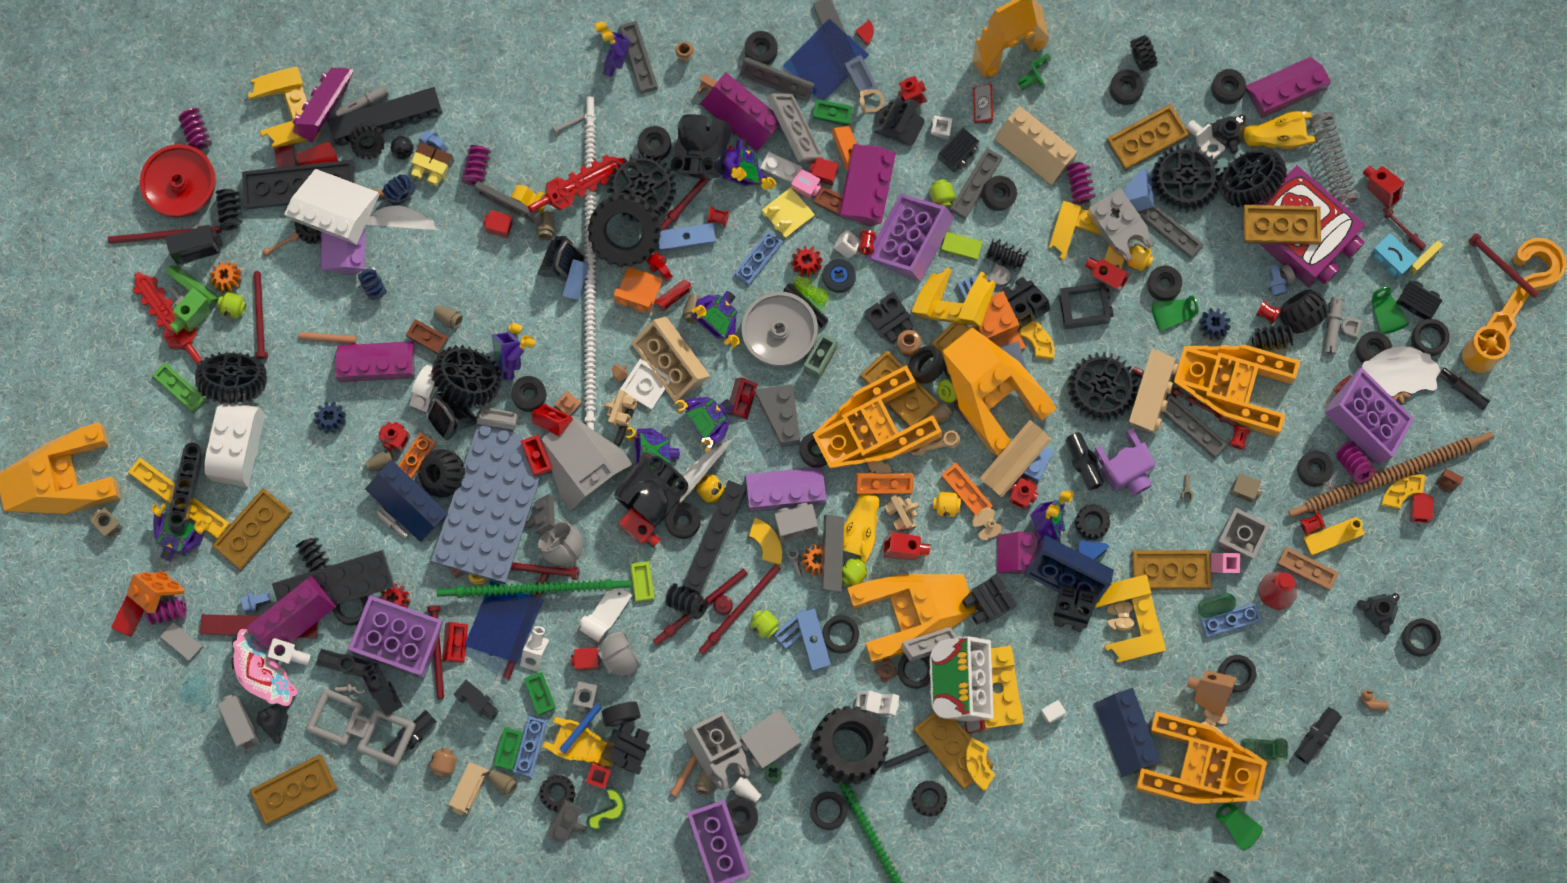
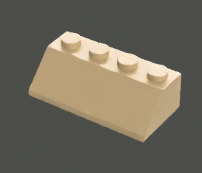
M1021 106L1007 119L994 139L1051 186L1063 174L1066 167L1076 159L1077 155L1075 149Z
M667 317L654 319L631 343L642 359L651 367V371L661 385L665 387V390L674 402L681 400L696 390L710 377L709 373ZM655 368L669 376L670 383L668 385L666 384L667 379L659 375Z
M1152 348L1129 423L1135 429L1155 434L1156 430H1160L1162 424L1160 416L1162 411H1166L1168 401H1166L1167 393L1171 394L1173 388L1171 380L1173 375L1176 376L1179 365L1176 358Z

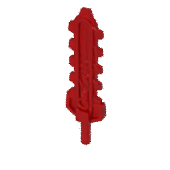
M606 154L602 156L603 161L599 163L596 160L591 162L592 167L587 169L583 166L580 168V173L575 174L572 172L568 174L569 179L567 180L557 177L547 182L544 198L528 205V210L533 212L547 204L558 210H563L572 205L575 195L582 197L586 195L585 190L593 191L597 189L596 184L600 183L602 186L607 184L609 174L615 175L612 172V168L618 169L616 164L617 162L623 164V157H609Z
M140 272L135 273L136 280L133 292L143 297L140 300L143 306L148 304L150 316L155 315L158 319L156 321L157 326H163L166 330L163 333V339L169 348L186 349L196 365L200 364L202 359L192 346L197 330L194 328L189 332L182 328L178 334L173 332L169 327L175 320L173 308L171 307L174 304L171 298L166 299L164 297L166 291L163 287H157L158 280L156 277L143 275Z

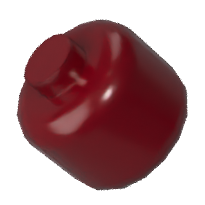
M723 595L717 597L714 601L715 612L721 616L731 613L733 609L732 600Z

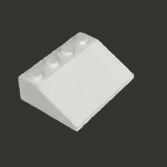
M315 169L291 198L285 215L297 223L357 245L380 193Z

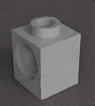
M578 681L573 706L577 707V711L588 713V710L593 708L598 686ZM583 694L591 696L587 703L580 701V697Z

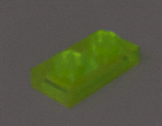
M797 276L793 281V285L800 292L823 307L826 306L829 296L824 289L820 287L817 289L812 286V282L805 277L800 278Z

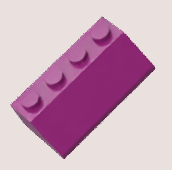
M1308 57L1246 85V91L1262 119L1328 89L1331 80L1324 67L1312 57Z
M331 68L328 73H323L319 81L321 82L320 86L314 87L310 95L312 96L311 100L305 101L301 109L303 110L302 114H297L292 123L295 125L293 129L295 134L313 143L348 88L354 70L351 68Z
M727 72L721 76L699 104L715 118L729 123L731 131L742 140H746L747 144L756 151L763 146L780 125L774 111Z
M853 145L839 211L840 216L869 227L882 223L896 156L895 152L879 146Z
M414 341L338 345L335 358L336 378L339 382L415 378Z
M311 576L248 625L247 629L261 645L269 650L272 639L275 638L288 643L293 642L336 606ZM280 644L276 645L274 648V653H279L282 649H284V646Z

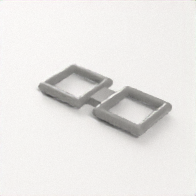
M324 689L306 726V731L342 746L347 745L351 735L361 738L357 746L358 752L397 766L415 729V723L393 714L385 716L380 709H375L371 718L367 719L360 716L364 708L362 702L329 689ZM328 698L355 708L342 737L315 727ZM379 718L406 728L393 757L366 747Z

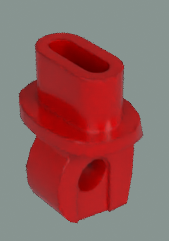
M656 252L646 260L652 272L655 273L658 270L666 281L673 278L670 270L665 265L667 262L665 256H661Z

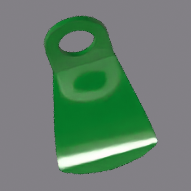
M1390 286L1382 287L1375 291L1371 299L1380 332L1383 334L1396 332L1409 324L1404 312L1391 296L1392 289ZM1387 290L1385 293L1378 295V293Z
M1191 295L1187 299L1152 303L1153 318L1157 327L1164 331L1194 318L1198 314L1196 298ZM1191 301L1194 302L1195 310L1192 308Z
M1226 803L1217 810V819L1226 825L1233 840L1241 850L1250 848L1261 836L1263 827L1237 806ZM1225 808H1230L1227 815L1221 816V812Z

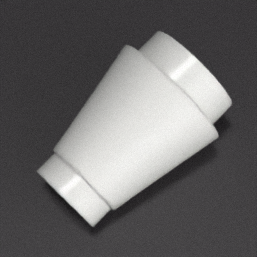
M741 776L731 788L734 794L751 801L753 804L761 797V794L747 778L744 779Z

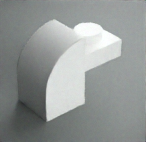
M426 365L420 371L411 391L413 394L410 406L424 412L429 411L434 393L438 389V387L433 386L434 381L431 380L432 366Z
M869 690L858 691L855 706L861 707L862 712L868 710L872 712V715L891 717V715H896L899 707V696L895 694H879Z

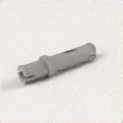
M383 85L370 93L367 91L366 95L334 111L339 116L369 105H375V102L389 96V93Z
M1331 297L1324 350L1326 354H1329L1330 348L1331 354H1336L1340 320H1342L1343 298L1338 297L1337 303V297Z

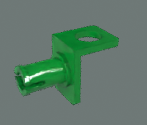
M1049 53L1031 62V73L1017 80L1022 90L1036 82L1040 83L1043 89L1046 88L1036 68L1051 61Z

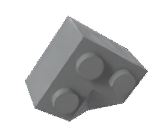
M802 503L797 505V508L791 510L783 508L778 510V513H775V524L781 543L818 534V523L812 504Z
M1235 507L1216 546L1229 553H1240L1241 557L1254 559L1270 524Z

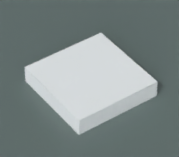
M640 359L620 390L625 391L629 396L635 398L637 402L653 410L665 392V387L661 385L650 370L651 367L648 363ZM655 368L659 375L667 379L665 383L668 385L670 383L669 376Z

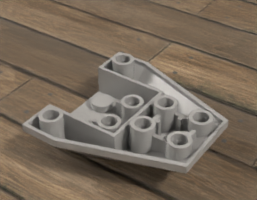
M573 417L571 423L560 436L549 432L541 438L559 494L571 511L585 502L587 496L615 475L619 476L633 466L622 449L575 417Z

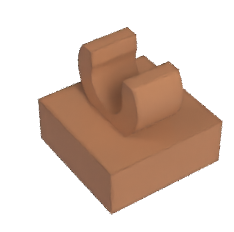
M703 74L700 79L698 94H701L703 90H707L709 93L717 81Z
M566 391L554 405L561 412L571 416L582 404L570 392Z

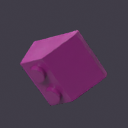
M1013 532L997 535V573L1024 574L1038 546L1037 532Z

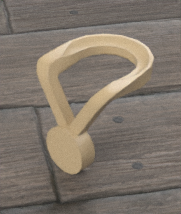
M870 89L860 92V105L863 113L876 112L883 107L884 96L880 91ZM871 93L878 94L881 99L880 105L876 108L866 109L863 96Z

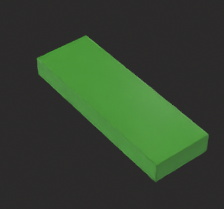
M178 265L168 266L165 272L189 291L192 288L197 290L207 298L209 305L217 304L219 297Z
M165 362L152 375L155 380L193 414L206 401L205 397L201 396L195 388Z

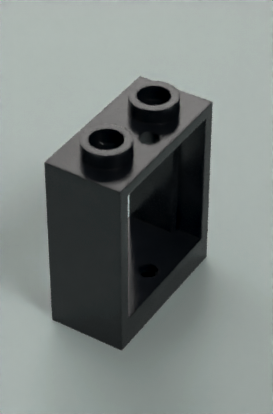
M210 225L165 237L169 254L177 265L221 253L220 247L223 246L216 229L213 230Z
M1105 282L1060 288L1058 295L1064 329L1110 323L1113 317V308L1108 303L1110 290L1106 288ZM1100 291L1104 315L1073 319L1069 295Z

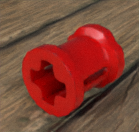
M711 206L707 223L715 222L726 227L730 211L716 210Z
M863 230L860 232L861 242L857 250L861 254L871 255L874 253L873 244L877 235L873 231Z
M1263 301L1256 316H1262L1273 324L1281 309H1276L1266 304V301Z
M1234 426V434L1228 445L1244 450L1246 447L1244 444L1247 435L1250 434V430L1242 426Z
M1316 513L1309 519L1300 520L1301 528L1307 536L1315 530L1325 529V523L1319 513Z

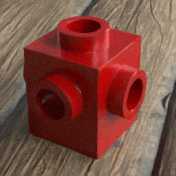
M916 75L908 77L899 83L901 90L898 92L902 101L913 99L918 102L916 107L928 102L924 91H927L922 80L919 81Z
M387 422L386 426L383 425L378 434L379 440L385 449L391 451L394 449L400 453L404 450L411 436L404 429L405 427L397 422H394V424Z
M1020 478L1019 482H1015L1009 491L1012 493L1009 502L1026 511L1029 504H1034L1038 497V493H1036L1038 486L1028 478Z

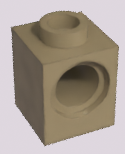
M1239 473L1230 495L1253 503L1255 498L1259 499L1262 488H1260L1261 481Z
M105 507L95 511L90 519L108 540L123 528ZM109 518L108 525L102 526V521Z

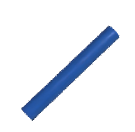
M596 703L559 748L562 753L565 754L600 712L602 707Z

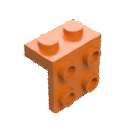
M629 267L625 272L620 288H616L614 292V300L621 306H629L642 313H651L662 284V278Z
M142 572V574L132 575L126 595L148 613H155L160 596L184 594L185 589L178 582L171 579L166 572Z

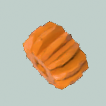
M227 260L224 265L222 261H219V267L213 266L212 268L215 271L209 272V275L212 277L210 283L215 284L214 288L216 290L221 288L222 293H225L227 288L232 292V286L239 288L237 282L242 281L241 276H239L242 272L240 269H237L238 266L235 263L231 265L230 261ZM226 274L227 276L229 275V277L227 279H225L224 277L223 279V275Z
M813 544V550L807 547L806 552L808 554L802 553L801 555L805 559L801 561V565L806 566L805 572L812 570V577L815 575V571L818 572L819 577L822 575V544L819 549H817L816 544ZM814 557H817V559L818 557H820L821 563L818 564V562H816V564H814Z

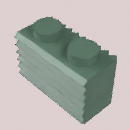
M822 333L815 347L809 353L806 363H804V371L820 379L838 348V341Z

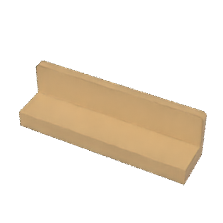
M1029 420L980 479L1000 497H1003L1052 439L1039 426Z

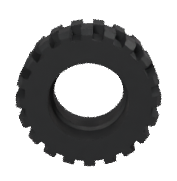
M626 193L614 194L600 202L592 213L587 229L589 231L588 240L592 244V250L599 254L598 257L601 260L605 259L608 261L607 264H616L617 267L621 268L624 266L633 267L635 264L643 263L656 249L661 237L660 217L654 211V206L652 204L649 205L645 198H639L637 194L633 193L631 195ZM616 214H631L641 223L642 236L635 245L621 247L610 240L607 234V225L609 220Z
M844 706L842 709H834L831 713L824 716L811 737L813 739L810 743V749L813 750L811 757L812 760L817 761L816 768L818 770L822 769L824 771L823 776L826 778L832 777V782L837 784L839 781H843V785H850L852 782L856 785L860 784L863 780L867 781L880 769L886 760L885 756L888 754L889 748L886 745L889 743L888 736H884L886 732L885 727H880L878 724L880 720L877 716L875 718L871 717L872 712L868 710L862 712L861 707L855 706L854 709H851L850 706ZM850 730L857 733L863 739L866 745V755L862 760L848 761L837 754L832 742V738L837 731Z

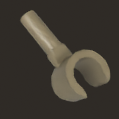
M1188 474L1185 475V487L1181 493L1182 500H1184L1185 492L1190 494V500L1194 496L1190 490V475Z

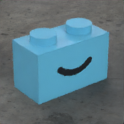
M1391 233L1372 251L1374 260L1379 264L1382 263L1387 268V272L1398 279L1418 259Z

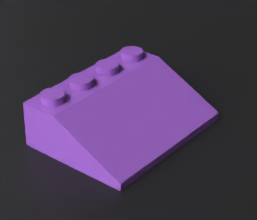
M900 194L873 244L874 253L867 255L866 258L904 277L921 282L954 217L945 206Z
M1362 367L1355 372L1337 393L1325 411V414L1377 465L1394 456L1414 420Z
M369 595L348 650L354 655L425 679L443 621Z

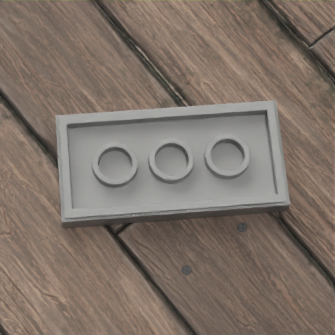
M770 94L767 96L798 162H816L817 157L824 159L793 94Z

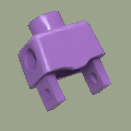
M1132 428L1125 435L1132 448L1126 447L1118 451L1117 456L1112 460L1108 459L1101 445L1095 448L1094 454L1102 466L1100 471L1112 489L1120 491L1127 487L1131 495L1136 496L1152 486L1147 476L1152 473L1155 462L1145 442L1141 444Z

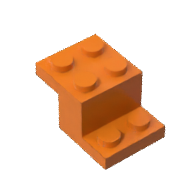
M1004 292L992 295L981 327L976 326L975 330L998 347L1019 342L1021 351L1026 349L1018 332L1019 322Z

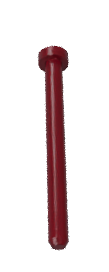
M1478 233L1469 239L1468 243L1471 246H1477L1533 298L1539 297V292L1482 242V237Z
M255 271L253 274L257 335L255 358L262 360L268 359V352H265L261 273Z
M513 562L511 570L568 576L572 580H578L580 574L579 567L575 566L572 569Z
M428 606L427 612L430 613V616L438 619V612L441 611L440 606ZM439 633L433 657L436 696L438 700L444 699V684Z

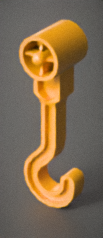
M1533 238L1526 241L1513 256V262L1518 266H1523L1532 257H1539L1546 262L1548 269L1546 272L1534 273L1524 278L1537 291L1553 287L1564 275L1566 269V257L1562 249L1554 242L1545 238ZM1517 285L1502 310L1495 312L1485 326L1481 327L1463 347L1462 360L1471 371L1476 373L1491 371L1508 352L1510 347L1509 336L1516 327L1514 318L1529 296L1521 286Z

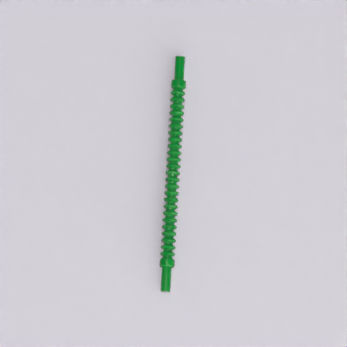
M605 579L603 582L602 580L599 582L596 580L594 582H591V580L585 582L583 580V583H580L579 580L577 583H574V581L572 583L568 581L563 583L561 581L560 584L558 582H555V584L544 582L543 585L539 582L538 585L535 583L533 585H530V583L519 585L517 583L516 586H513V584L502 586L500 584L498 587L496 584L494 587H491V585L480 587L478 585L476 588L474 585L471 588L469 586H466V588L457 586L451 589H437V597L457 596V598H463L466 596L468 598L469 595H472V597L483 595L485 597L486 594L490 597L491 594H494V596L505 594L507 596L509 593L513 596L514 593L517 595L519 593H522V595L528 593L530 595L531 592L535 595L536 592H539V594L541 592L545 594L550 592L552 594L553 591L557 594L558 591H561V593L572 591L574 593L575 590L578 592L580 590H583V592L594 590L596 592L597 589H600V591L603 589L605 591H612V589L632 588V581Z
M839 781L838 788L842 789L841 793H844V798H847L846 803L850 804L849 808H852V813L856 814L855 818H858L857 823H860V828L864 829L863 833H866L865 838H869L868 843H871V848L875 849L874 853H877L876 858L880 859L879 863H882V868L886 869L885 874L888 873L887 878L891 879L890 883H904L900 881L901 877L897 876L898 871L895 872V866L891 865L893 862L889 861L890 856H886L887 851L884 852L883 849L885 847L881 846L882 842L878 841L879 836H875L876 831L872 830L874 827L870 826V821H867L868 816H864L865 811L861 810L863 807L859 806L860 801H856L857 796L854 797L853 794L855 792L851 791L852 787L843 785V781Z

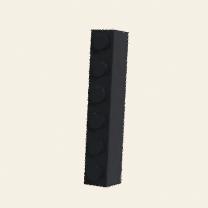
M435 87L332 117L327 119L335 145L344 146L350 143L351 131H355L356 126L360 128L362 123L364 126H367V123H370L371 126L375 124L377 128L381 129L382 133H385L386 130L391 128L400 129L404 124H417L424 118H436L443 112Z
M728 480L684 581V590L689 589L691 592L697 593V595L703 594L747 490L745 486Z

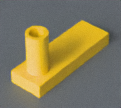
M1355 517L1306 536L1303 540L1310 556L1364 536L1365 533L1362 529V521Z

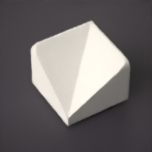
M934 116L931 134L949 140L952 118Z
M846 230L839 235L834 249L849 259L857 253L861 240L849 230Z
M1055 701L1043 708L1040 713L1046 723L1050 725L1062 718L1066 711L1060 701Z

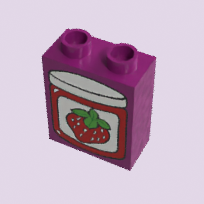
M1296 165L1287 174V177L1284 178L1285 183L1281 184L1282 188H1278L1277 193H1273L1271 198H1266L1265 202L1261 201L1259 205L1320 206L1321 244L1259 245L1283 266L1288 264L1295 276L1310 288L1317 279L1326 285L1335 276L1340 268L1334 261L1342 253L1351 259L1365 243L1359 235L1366 224Z

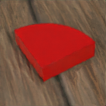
M870 20L855 30V33L867 46L872 41L874 34L873 24Z

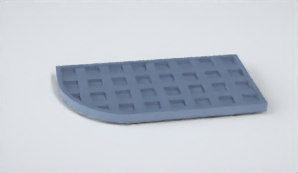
M477 425L463 466L465 473H463L462 477L465 478L462 480L460 487L454 492L431 563L506 584L539 485V475H533L520 441L523 439L512 430L488 425Z

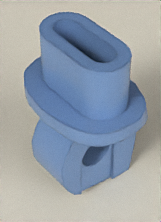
M426 130L419 137L421 143L434 147L436 150L439 149L444 152L448 150L435 131Z
M1278 265L1270 266L1269 275L1271 282L1268 285V289L1272 290L1273 296L1286 294L1288 292L1286 288L1287 280L1281 278Z
M250 592L248 593L249 596L241 597L244 612H256V606L271 602L269 593L253 596Z

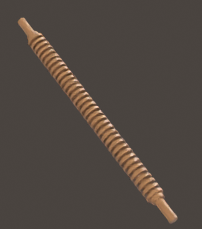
M1489 432L1476 438H1463L1419 457L1417 456L1396 464V466L1389 467L1387 470L1378 471L1368 482L1360 484L1355 481L1350 482V484L1327 491V493H1322V495L1314 496L1313 499L1309 498L1305 505L1289 510V516L1292 518L1305 512L1316 513L1317 510L1321 511L1331 507V505L1334 506L1350 498L1352 499L1354 496L1357 497L1373 489L1380 488L1382 485L1385 486L1396 480L1403 479L1405 476L1408 477L1419 471L1426 470L1428 467L1431 468L1442 462L1449 461L1451 458L1454 459L1465 453L1472 452L1474 448H1477V445L1494 439L1493 433Z

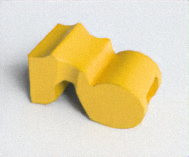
M516 185L510 197L528 206L544 198L545 193L538 192L535 195L528 187ZM545 206L537 209L536 211H538L541 215Z

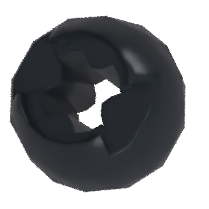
M398 136L390 145L392 155L401 160L410 157L414 150L412 141L404 136Z

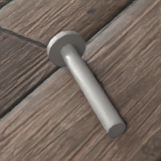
M581 115L558 127L553 125L552 130L558 136L559 131L584 120L585 117Z

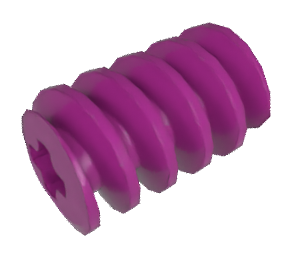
M190 108L178 116L183 134L186 136L185 139L189 146L195 147L198 150L207 148L212 145V141L207 140L210 135L205 133L207 128L202 127L205 125V122L201 120L202 115L197 114L200 112V109Z
M470 145V148L467 150L469 155L466 156L467 162L464 165L466 169H464V176L461 179L467 185L475 186L477 181H486L481 175H487V171L483 170V168H488L489 165L484 163V161L490 160V157L486 156V154H491L492 151L480 145Z
M1082 162L1069 164L1066 169L1069 171L1067 174L1070 178L1069 184L1072 185L1070 191L1073 192L1071 195L1074 199L1073 204H1084L1091 201V199L1096 197V194H1090L1094 187L1088 186L1093 183V180L1087 179L1092 176V173L1086 172L1090 169V166L1084 165Z
M1354 441L1346 442L1337 451V460L1356 483H1365L1374 477L1376 468L1373 467L1371 462H1368V458L1364 456V453L1360 451V448L1356 446Z
M182 595L181 601H179L177 596L174 597V602L167 598L166 604L163 603L162 599H159L155 613H148L144 610L149 624L155 625L156 621L158 624H162L163 619L166 623H169L171 618L173 621H178L179 617L181 620H185L187 604L184 595Z

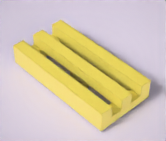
M1436 241L1412 264L1409 271L1415 275L1442 248L1443 244L1440 241Z

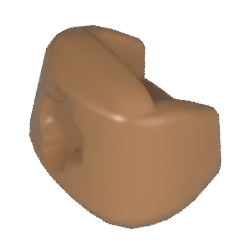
M615 364L611 369L614 379L618 382H622L630 375L626 371V365L622 368L620 365Z

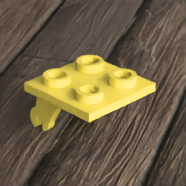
M791 187L762 209L763 216H767L774 224L775 230H779L785 238L815 216Z

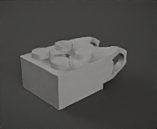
M1121 188L1089 207L1087 213L1089 218L1113 251L1122 256L1127 262L1132 259L1127 246L1129 241L1138 240L1149 249L1153 247L1154 243L1149 236L1147 225ZM1111 214H1116L1118 216L1117 219L1115 216L1112 218Z
M723 711L696 724L683 734L706 776L720 790L728 786L726 768L732 769L742 778L750 775L746 755L741 748L742 744Z

